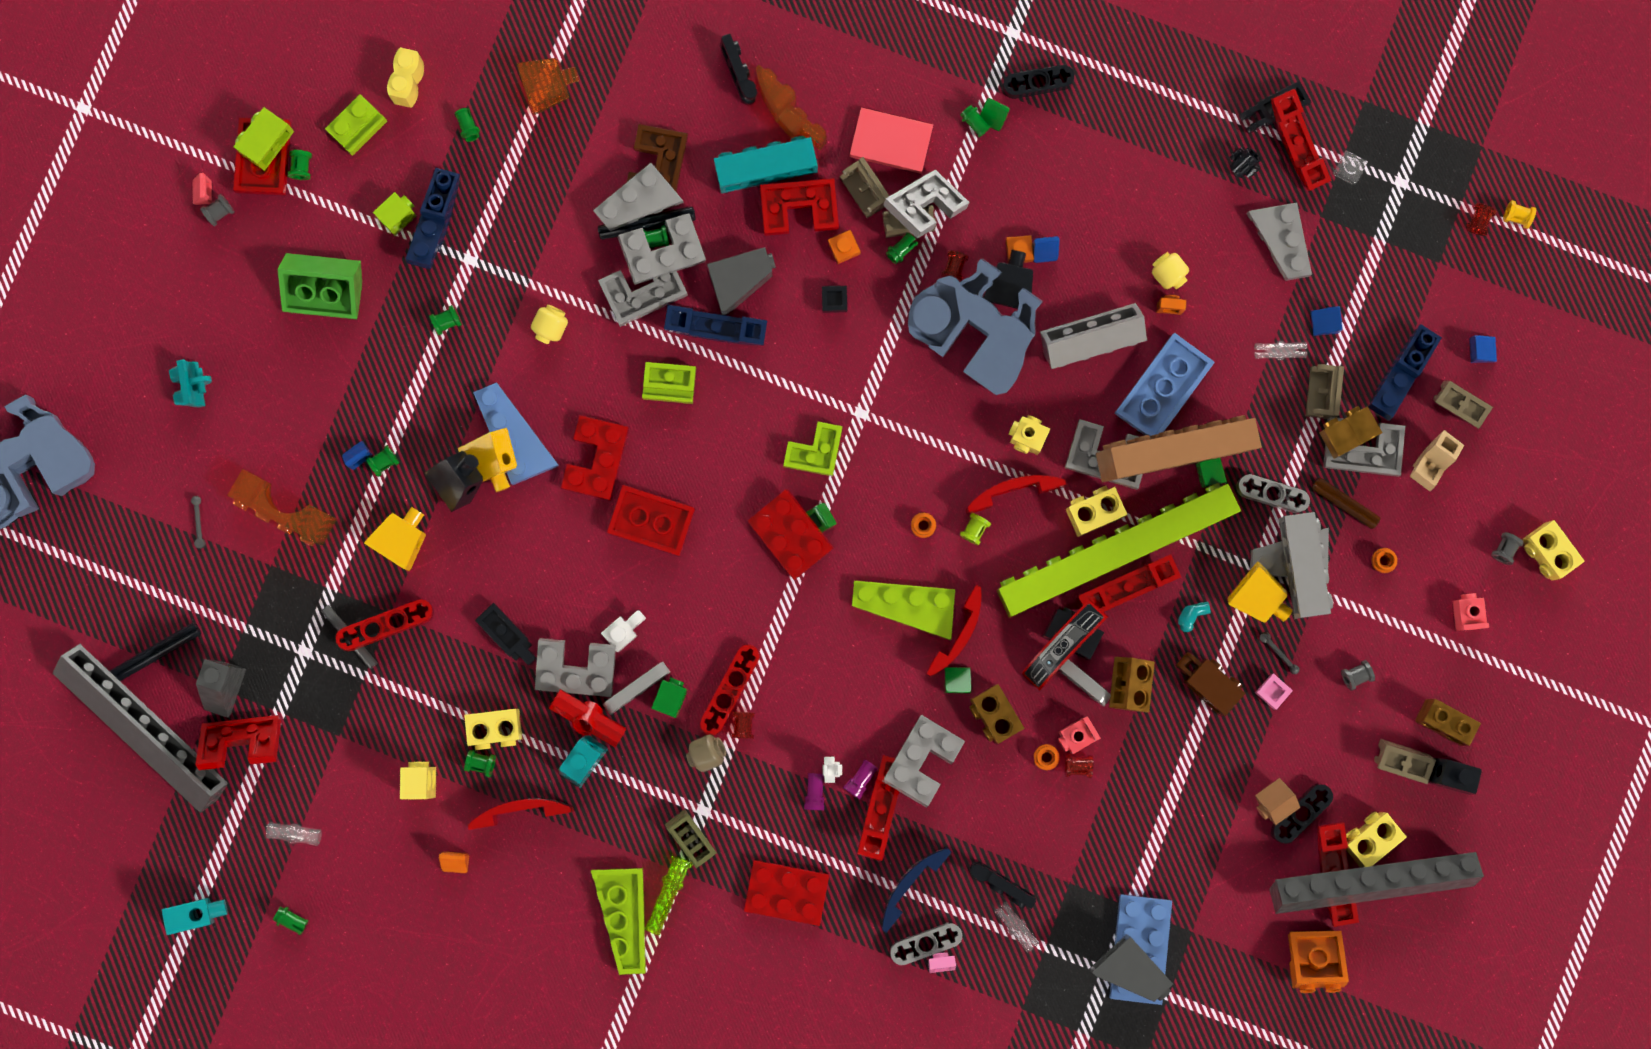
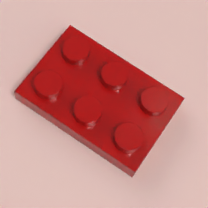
M239 117L238 135L247 130L252 118ZM283 120L291 127V122L289 120ZM290 138L265 171L236 150L233 191L235 193L286 195Z
M623 485L607 533L680 557L695 508Z
M785 489L747 520L793 580L800 577L834 549L788 489Z
M754 860L744 912L820 926L829 874Z

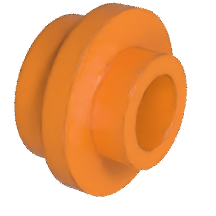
M919 513L911 521L912 532L920 538L930 537L936 529V521L928 513ZM921 521L927 522L928 528L926 530L919 528Z
M1380 548L1373 553L1371 563L1376 571L1389 573L1397 566V556L1389 548ZM1382 556L1387 558L1386 565L1380 563Z
M1041 745L1034 752V762L1042 770H1051L1059 762V753L1051 745ZM1045 752L1051 756L1048 762L1042 760V754Z

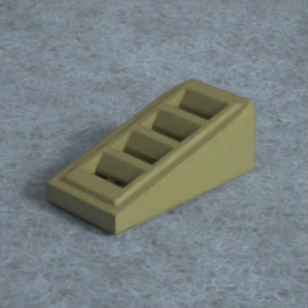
M686 810L681 811L665 824L667 830L696 869L717 854ZM687 820L688 824L676 832L675 829ZM691 829L695 831L684 840L680 838ZM698 837L701 839L698 843H696L694 846L688 849L687 845H689ZM704 845L707 847V849L703 851L701 854H699L697 857L693 856V854L700 848H702Z

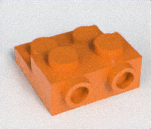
M1342 931L1290 932L1288 934L1291 954L1289 965L1292 988H1299L1300 993H1312L1316 991V988H1325L1326 992L1335 993L1342 990L1341 987L1347 985L1349 979Z

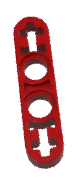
M420 599L340 629L336 634V643L344 651L356 650L427 623L433 616V608L426 600ZM422 605L423 608H428L424 618H421L419 615L412 616L411 618L414 620L412 623H409V617L404 612L409 609L410 614L417 612V606ZM394 614H401L404 617V623L401 627L395 628L390 625V618ZM370 623H376L380 627V631L375 637L366 635L365 629ZM360 627L361 634L365 638L364 641L360 642V638L357 637L351 640L352 645L350 646L346 643H341V640L345 638V633L354 636L358 634L356 629Z
M744 645L737 651L701 718L700 726L705 734L716 735L723 729L759 662L760 655L754 646ZM751 649L753 650L752 655L755 657V660L747 662L745 667L750 668L749 672L746 673L742 668L734 667L736 662L740 665L744 660V657L741 655L742 652H748ZM734 671H738L743 675V683L739 686H733L729 682V675ZM721 694H728L731 698V705L726 709H722L717 705V698ZM712 707L719 712L726 713L724 719L720 715L716 720V723L719 725L718 729L707 730L708 725L705 723V720H711L715 714L710 712Z

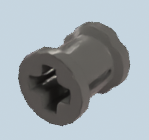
M219 194L218 199L207 207L202 206L200 208L213 226H216L217 221L227 214L235 213L222 194Z
M1505 532L1501 535L1502 541L1497 550L1493 551L1491 556L1503 564L1512 565L1514 563L1513 557L1518 548L1523 546L1524 541L1511 533Z
M1366 660L1361 661V665L1352 669L1341 670L1344 683L1350 691L1355 690L1356 686L1364 682L1375 681L1374 671Z

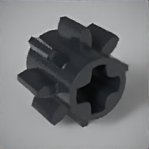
M1241 147L1230 156L1231 160H1233L1230 168L1240 178H1243L1245 175L1250 178L1261 169L1257 165L1261 158L1250 147L1246 150Z

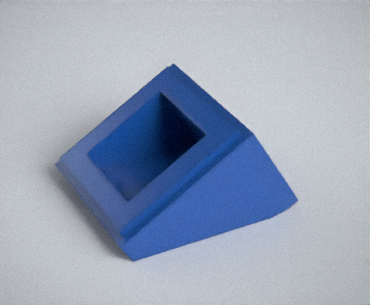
M1058 236L1035 238L1032 243L1034 263L1058 260L1060 242Z
M1340 306L1311 311L1313 336L1338 334L1343 330Z
M1474 335L1469 338L1471 363L1497 362L1495 337Z
M361 441L346 451L342 458L345 465L354 470L366 462L367 457H372L373 454L365 443Z

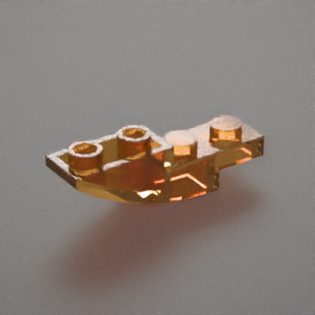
M758 65L756 67L758 86L773 118L789 137L794 138L801 135L805 136V138L811 137L813 145L821 150L827 143L826 131L819 124L815 123L813 125L806 119L808 116L799 107L794 108L796 105V93L789 85H782L776 80L777 76L772 70L767 67L764 69Z

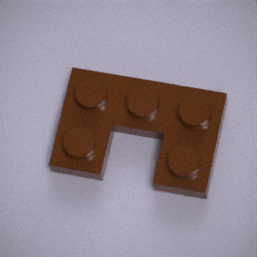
M639 124L634 150L658 155L655 168L677 193L688 133ZM629 172L627 182L638 173Z

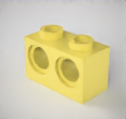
M1107 486L1093 491V497L1085 500L1084 496L1070 501L1071 506L1066 509V512L1078 537L1128 515L1115 487L1108 490ZM1106 498L1112 502L1113 508L1111 511H1105L1101 507L1102 499ZM1079 509L1088 510L1090 514L1088 521L1079 519Z
M1555 520L1542 524L1522 539L1526 553L1536 559L1540 565L1541 573L1546 578H1550L1551 581L1563 578L1585 562ZM1540 536L1545 537L1547 540L1545 548L1540 545ZM1556 556L1562 560L1561 568L1555 565Z
M519 709L464 715L467 745H475V750L490 749V743L500 742L501 747L515 746L516 740H523ZM505 721H509L513 726V731L508 736L503 735L501 732V725ZM480 724L485 725L487 728V735L483 739L478 738L475 734V729Z
M408 762V767L400 768V799L436 798V767H429V762Z
M1373 812L1364 820L1366 824L1360 829L1354 828L1346 834L1348 844L1346 851L1360 868L1373 866L1407 838L1388 813ZM1383 823L1387 831L1383 837H1380L1377 833V828ZM1361 840H1365L1367 849L1361 854L1358 851V843Z

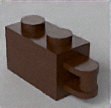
M1186 652L1175 665L1187 676L1183 683L1219 716H1226L1246 694L1241 689L1243 685L1232 676L1228 678L1222 672L1224 668L1214 659L1210 661L1203 659L1200 662L1191 653ZM1191 663L1196 666L1192 672L1187 669Z

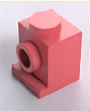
M1476 593L1463 594L1461 595V600L1452 601L1456 631L1489 628L1484 598H1477ZM1471 607L1474 609V616L1470 614Z
M1084 716L1058 731L1061 736L1058 738L1061 747L1065 752L1069 750L1071 754H1075L1091 743L1101 739L1088 716ZM1077 731L1081 732L1083 736L1080 741L1074 739V734Z

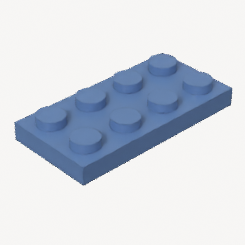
M1173 333L1114 414L1144 436H1152L1164 432L1215 362L1176 333Z
M1119 895L1115 944L1126 934L1129 935L1164 974L1166 971L1172 900ZM1112 983L1110 985V999L1162 1005L1163 1000L1159 1001L1157 999L1153 1002Z

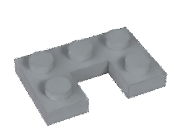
M934 170L886 198L883 206L918 239L933 230L937 224L923 209L924 207L933 202L951 219L967 209L970 202L937 170Z
M690 213L665 221L672 245L657 250H650L643 228L618 235V240L634 285L706 261Z
M621 270L598 280L620 327L688 296L677 271L654 278V282L631 292Z
M1335 417L1328 418V422L1334 419ZM1379 423L1378 426L1382 434L1376 436V447L1359 445L1335 459L1325 444L1323 468L1396 477L1401 476L1405 426Z
M1079 419L1065 469L1101 479L1096 453L1100 452L1097 448L1104 426ZM1127 434L1125 438L1126 444L1128 440H1132L1134 438H1137L1138 436ZM1143 474L1109 482L1137 490L1139 489Z
M539 638L535 690L559 692L561 689L566 693L612 696L616 645L590 643L588 667L563 665L565 640Z
M921 715L884 777L883 782L927 808L941 784L921 773L919 769L929 752L952 764L965 741Z

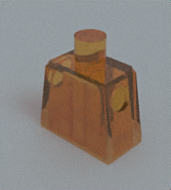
M557 58L517 63L533 115L539 114L568 99L569 94L566 85L580 81L575 66L561 70Z

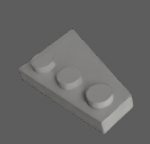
M650 163L593 211L609 231L638 221L642 217L659 213L663 209L684 202L653 164Z

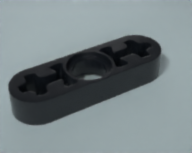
M1059 65L1013 73L1005 78L1003 92L1007 97L1016 99L1063 91L1072 85L1074 71L1067 65ZM1060 73L1068 76L1065 83H1062L1061 79L1053 80L1052 86H1050L1049 74H1051V79L1058 78ZM1035 76L1043 77L1045 85L1041 88L1033 86L1032 78ZM1024 78H1027L1028 90L1025 89L1026 85L1019 86L1017 91H1014L1012 87H1008L1011 81H1015L1016 85L1024 84Z
M1321 784L1311 786L1298 799L1299 806L1307 808L1309 812L1308 818L1305 821H1299L1296 818L1295 812L1288 817L1299 827L1291 826L1287 830L1289 836L1280 837L1281 831L1279 827H1287L1291 823L1285 818L1277 825H1272V837L1280 843L1292 842L1331 804L1333 800L1332 790L1328 786ZM1316 790L1324 791V802L1318 800L1313 804L1317 808L1316 810L1305 802L1306 799L1309 802H1313L1316 799Z

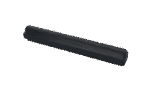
M690 206L651 214L612 231H609L603 224L598 226V234L600 239L603 240L618 237L620 234L643 228L645 231L661 228L662 225H665L666 220L690 213L691 219L694 221L696 219L695 211Z
M191 623L109 671L119 681H122L200 636L201 630L196 623Z

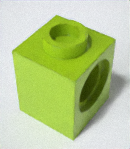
M395 192L373 212L378 220L394 236L416 217L412 210L414 207L413 203L405 195L400 198Z

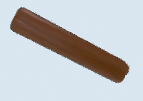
M1319 478L1314 482L1312 490L1369 528H1375L1380 522L1381 518L1324 479Z

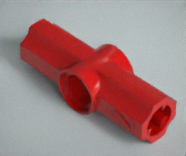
M561 689L549 706L550 710L571 721L574 730L579 734L586 736L593 734L613 747L617 746L626 731V727L605 716L603 709L597 703L592 701L583 703Z

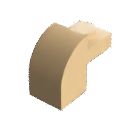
M1443 430L1416 460L1410 477L1428 491H1431L1436 487L1444 471L1456 461L1464 445Z

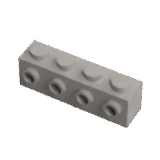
M1136 303L1040 331L1044 357L1051 369L1147 341L1144 315Z
M1315 512L1279 518L1294 619L1331 614L1333 599L1327 591L1326 583H1329L1328 570L1323 566L1322 558L1325 557V549L1323 543L1319 541L1318 533L1321 532L1319 518L1315 517Z

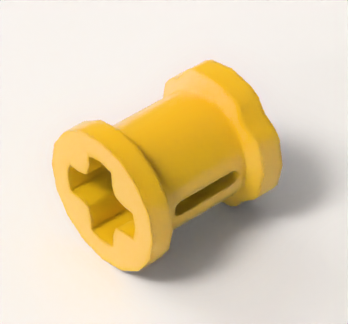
M1511 200L1506 207L1503 221H1512L1523 225L1525 229H1529L1535 218L1536 208L1517 205L1516 201Z

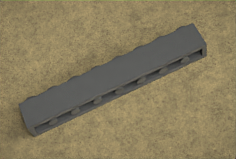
M81 644L61 655L52 674L193 807L201 813L219 799L228 782L214 769L198 770L195 764L197 753Z
M1471 852L1276 879L1269 891L1275 914L1474 887L1484 875L1477 853Z

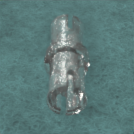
M1277 341V343H1255L1254 350H1265V352H1254L1255 359L1277 358V360H1284V358H1307V351H1297V349H1307V342L1284 343V341Z
M269 822L266 829V838L288 841L289 844H296L297 842L318 846L322 836L321 829L300 827L299 824L295 823L285 825Z
M1007 901L1000 905L1002 909L998 907L994 913L1007 926V932L1010 935H1014L1028 953L1034 949L1032 946L1036 947L1040 942L1025 926V920L1020 919Z

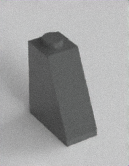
M765 247L707 264L722 315L727 316L773 277L772 269L776 268L772 253L767 254Z
M204 659L196 682L204 710L230 718L246 669L223 661Z
M1127 934L1089 968L1096 977L1153 1002L1157 999L1159 1001L1163 1000L1171 992L1169 988L1173 985L1149 956Z

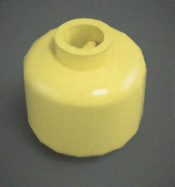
M1166 252L1152 264L1154 266L1152 275L1164 289L1174 287L1177 290L1188 281L1185 276L1189 272V267L1177 253L1169 254Z
M547 305L546 308H539L531 324L532 331L536 333L535 338L546 344H549L550 341H559L568 324V320L565 317L566 313L551 305Z

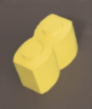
M400 47L394 56V72L388 80L387 92L394 104L412 108L418 97L417 84L423 77L424 63L418 51Z

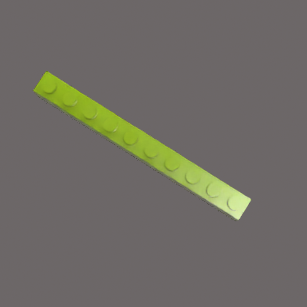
M1219 483L1206 488L1207 493L1200 497L1195 493L1182 499L1184 504L1175 507L1173 503L1160 509L1161 515L1153 518L1149 514L1138 519L1139 525L1132 528L1128 524L1114 530L1115 536L1107 539L1106 535L1092 540L1093 546L1084 549L1083 545L1070 550V556L1061 560L1060 556L1046 561L1047 567L1038 570L1037 566L1024 571L1025 577L1015 580L1013 576L1000 582L1001 588L996 591L1008 617L1019 614L1241 512L1229 484L1222 487Z

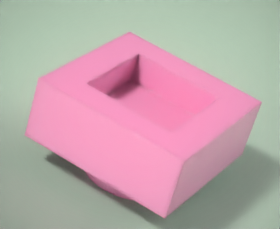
M1271 674L1255 693L1271 708L1277 710L1293 690L1275 674Z
M948 953L934 954L933 958L928 960L929 973L955 970V956H949Z

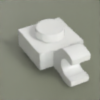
M636 611L627 621L620 616L601 634L611 645H616V651L620 652L638 636L633 629L641 624L646 617L641 611Z
M824 757V765H822L824 782L835 783V777L842 775V765H840V762H835V757Z

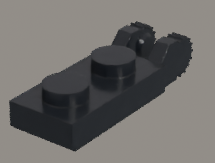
M731 34L724 35L720 43L721 51L740 98H742L745 105L749 106L755 102L757 96L756 85L748 80L750 77L749 69L746 63L742 64L739 57L741 50L737 40L733 41Z
M1298 81L1242 112L1239 115L1241 121L1249 119L1258 112L1262 118L1246 128L1247 132L1251 134L1265 125L1267 127L1275 123L1271 99L1295 88L1303 108L1310 105L1312 102L1301 82Z
M975 861L971 864L970 874L977 881L990 882L989 887L1001 895L1003 892H1006L1012 896L1011 901L1023 909L1025 906L1033 908L1036 903L1034 894L986 864H982V862Z

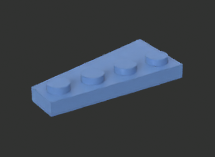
M497 383L473 392L489 432L503 428L508 430L517 463L515 469L507 472L512 485L559 466Z

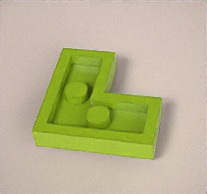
M818 422L813 446L788 441L783 467L833 477L843 426Z

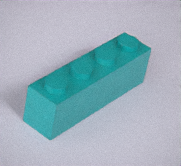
M798 136L792 138L791 142L781 144L780 141H775L767 144V147L764 148L748 147L743 149L741 153L724 152L719 154L718 158H714V164L721 194L818 173V164L812 138Z

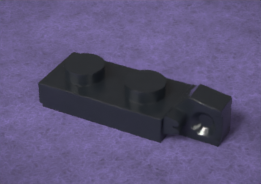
M492 603L475 620L500 648L515 661L521 657L527 665L531 666L537 660L535 655L529 650L532 644L527 636L495 603Z

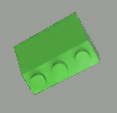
M285 254L278 267L282 312L348 319L358 318L362 290L361 261Z

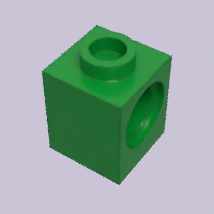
M671 677L668 682L662 680L651 709L677 718L688 689L683 688L684 682Z

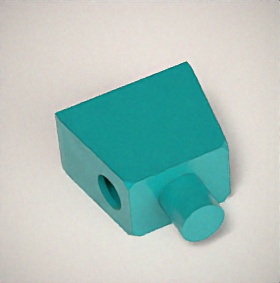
M585 735L577 742L558 769L559 774L578 788H581L608 748L590 735Z
M205 898L161 909L166 935L215 923L214 918L228 915L225 899L211 902L210 898ZM200 909L202 911V918L195 917V910Z

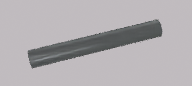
M330 605L321 610L337 631L347 627ZM349 633L344 634L346 642L352 645L351 640L357 637L355 635L350 636ZM365 647L354 650L369 669L378 664Z

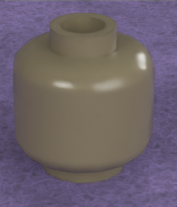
M705 735L689 744V753L686 754L687 761L691 767H696L700 772H706L722 765L726 756V749L719 737L715 738L713 735Z

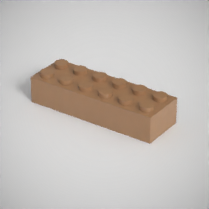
M1242 415L1224 421L1218 420L1200 426L1194 425L1176 431L1170 430L1152 436L1137 437L1128 440L1127 444L1126 440L1104 445L1103 451L1096 453V458L1103 483L1240 454L1262 448L1256 419L1246 420V416Z

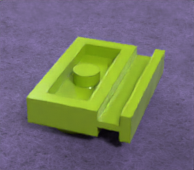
M359 94L325 130L353 156L387 120Z
M646 362L642 399L693 404L696 366Z

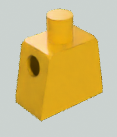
M507 428L489 432L458 448L459 452L464 451L467 455H474L478 459L479 464L476 468L483 476V482L491 480L496 493L510 487L505 473L515 469L517 463Z
M413 507L409 509L403 519L392 513L368 537L364 544L401 568L410 571L426 537L424 532L416 528L424 514Z
M1258 561L1227 598L1230 606L1264 623L1273 614L1284 622L1293 611V609L1283 603L1288 596L1286 589Z

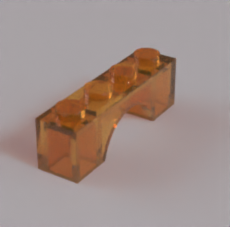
M244 469L241 470L227 495L235 499L233 505L247 511L248 507L257 511L255 516L269 523L270 519L279 523L278 529L290 535L292 531L300 534L299 540L312 547L315 543L323 546L337 521L333 516L311 505L296 513H282L275 507L271 499V483Z

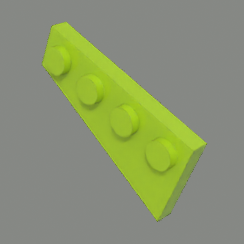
M854 581L852 607L951 640L955 589Z
M643 868L591 870L619 975L645 974Z

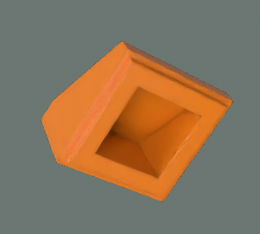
M445 851L439 854L442 871L468 872V853Z

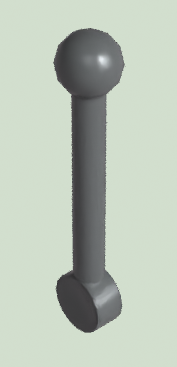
M194 496L191 499V503L194 505L197 535L194 545L196 548L201 549L206 545L205 540L202 539L199 509L201 498Z
M1263 632L1260 635V640L1263 643H1268L1288 665L1292 674H1298L1299 666L1293 665L1272 642L1271 635L1268 632Z

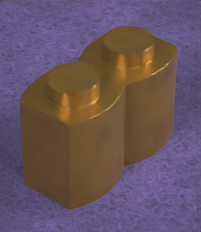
M1357 406L1345 412L1347 418L1339 421L1336 417L1323 424L1325 429L1319 433L1334 459L1382 434L1368 406L1362 410Z

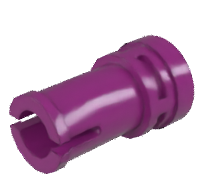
M864 760L853 779L850 778L843 789L860 800L867 789L865 788L878 768L869 761Z
M808 773L805 810L824 811V797H822L823 774Z

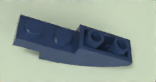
M435 168L420 209L421 217L406 256V263L431 270L436 254L440 252L456 199L460 174Z
M1420 324L1382 379L1368 408L1390 421L1415 379L1420 376L1442 337Z

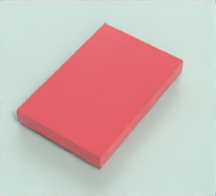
M861 108L850 157L856 159L864 157L869 162L922 174L933 124Z

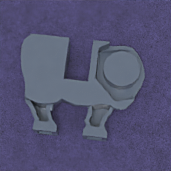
M980 259L977 263L976 273L969 278L959 282L957 278L946 276L938 279L934 285L918 294L910 307L908 327L909 333L915 339L929 345V348L942 357L946 355L968 323L982 332L987 338L963 372L995 395L1007 393L1019 376L1024 363L1026 349L1035 336V311L1043 301L1027 289L1022 288L1018 293V311H1014L1011 316L1002 315L991 302L983 298L984 292L993 285V280L999 277L1002 272L986 260Z
M24 395L4 406L7 412L23 419L25 427L21 430L20 436L0 442V530L8 527L20 517L39 509L20 474L37 465L51 492L63 496L71 489L86 483L95 472L93 457L83 443L64 428L56 415L36 407L34 398L28 395Z

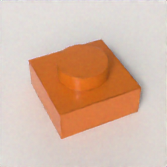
M851 230L828 239V244L838 264L861 254Z
M1031 235L1006 238L1008 263L1011 250L1026 253L1024 263L1033 262Z
M1165 295L1164 298L1157 302L1156 313L1181 315L1186 310V300L1179 299L1177 295Z

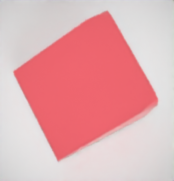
M199 173L192 182L193 204H211L212 180L204 173Z

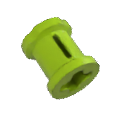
M971 513V520L965 530L960 533V536L978 546L986 527H990L991 523L983 517Z

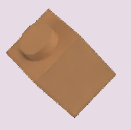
M1280 778L1255 795L1259 804L1256 809L1265 820L1269 818L1275 825L1300 808L1296 795Z

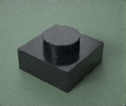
M822 286V313L847 312V286Z

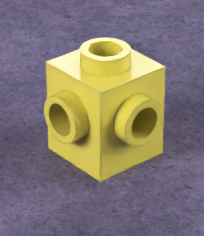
M1028 415L1027 418L1022 416L1019 422L1014 421L1009 431V435L1012 436L1010 443L1014 444V449L1027 454L1029 451L1038 455L1050 428L1041 425L1042 421ZM1025 432L1029 433L1031 437H1027Z

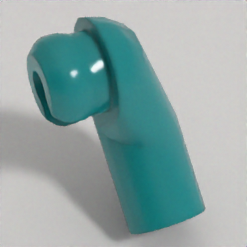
M1208 601L1188 605L1183 609L1178 618L1181 631H1192L1197 616L1211 613Z

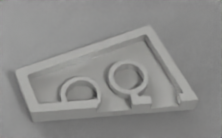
M1297 203L1251 210L1246 213L1259 231L1258 235L1261 240H1264L1271 252V257L1285 281L1310 277L1312 275Z
M1325 528L1318 535L1319 541L1323 543L1325 549V557L1322 558L1323 566L1328 570L1329 528ZM1282 541L1251 550L1250 569L1258 561L1273 577H1288Z

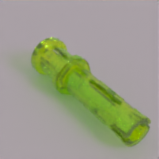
M674 855L671 856L670 860L672 863L667 875L662 878L664 885L645 926L646 931L655 935H660L678 890L684 887L683 880L688 868H692L693 865L691 862Z

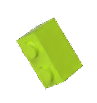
M263 107L260 112L254 114L247 130L238 135L234 148L242 156L265 171L294 133V130L285 121Z

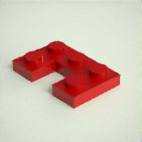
M834 178L760 185L765 236L789 234L787 209L812 207L814 231L839 229Z
M579 415L573 440L597 446L592 469L571 464L566 465L561 489L611 501L629 427Z
M279 715L202 723L195 763L197 769L224 768L227 747L249 745L248 760L250 765L276 762L281 728Z

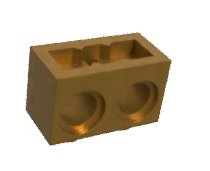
M1128 657L1114 658L1109 708L1149 712L1154 661Z
M999 684L994 685L970 700L972 705L969 708L976 720L981 718L985 728L982 730L989 742L994 740L995 744H999L1025 729ZM985 697H990L995 702V707L990 712L982 708V700ZM999 719L1005 720L1008 724V729L1004 734H999L995 730V723Z
M1426 699L1415 719L1416 723L1459 746H1470L1481 724L1437 699Z

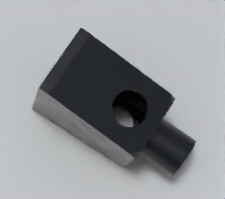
M1011 250L1008 264L998 262L996 268L1002 273L993 280V285L985 291L983 298L994 304L1018 309V293L1021 289L1025 288L1032 293L1033 270L1023 268L1026 253Z
M464 451L447 457L424 473L451 512L470 504L483 482V476L476 468L479 464L478 459L474 455H467Z
M1434 758L1436 762L1428 781L1429 784L1468 795L1477 793L1482 769L1448 759ZM1442 766L1441 775L1438 777V770Z

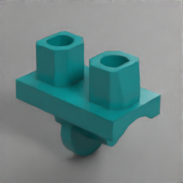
M184 359L176 361L177 366L169 370L172 382L180 383L181 387L180 391L173 394L174 404L192 407L205 406V385L212 383L211 376H203V370L199 368L198 362H188Z

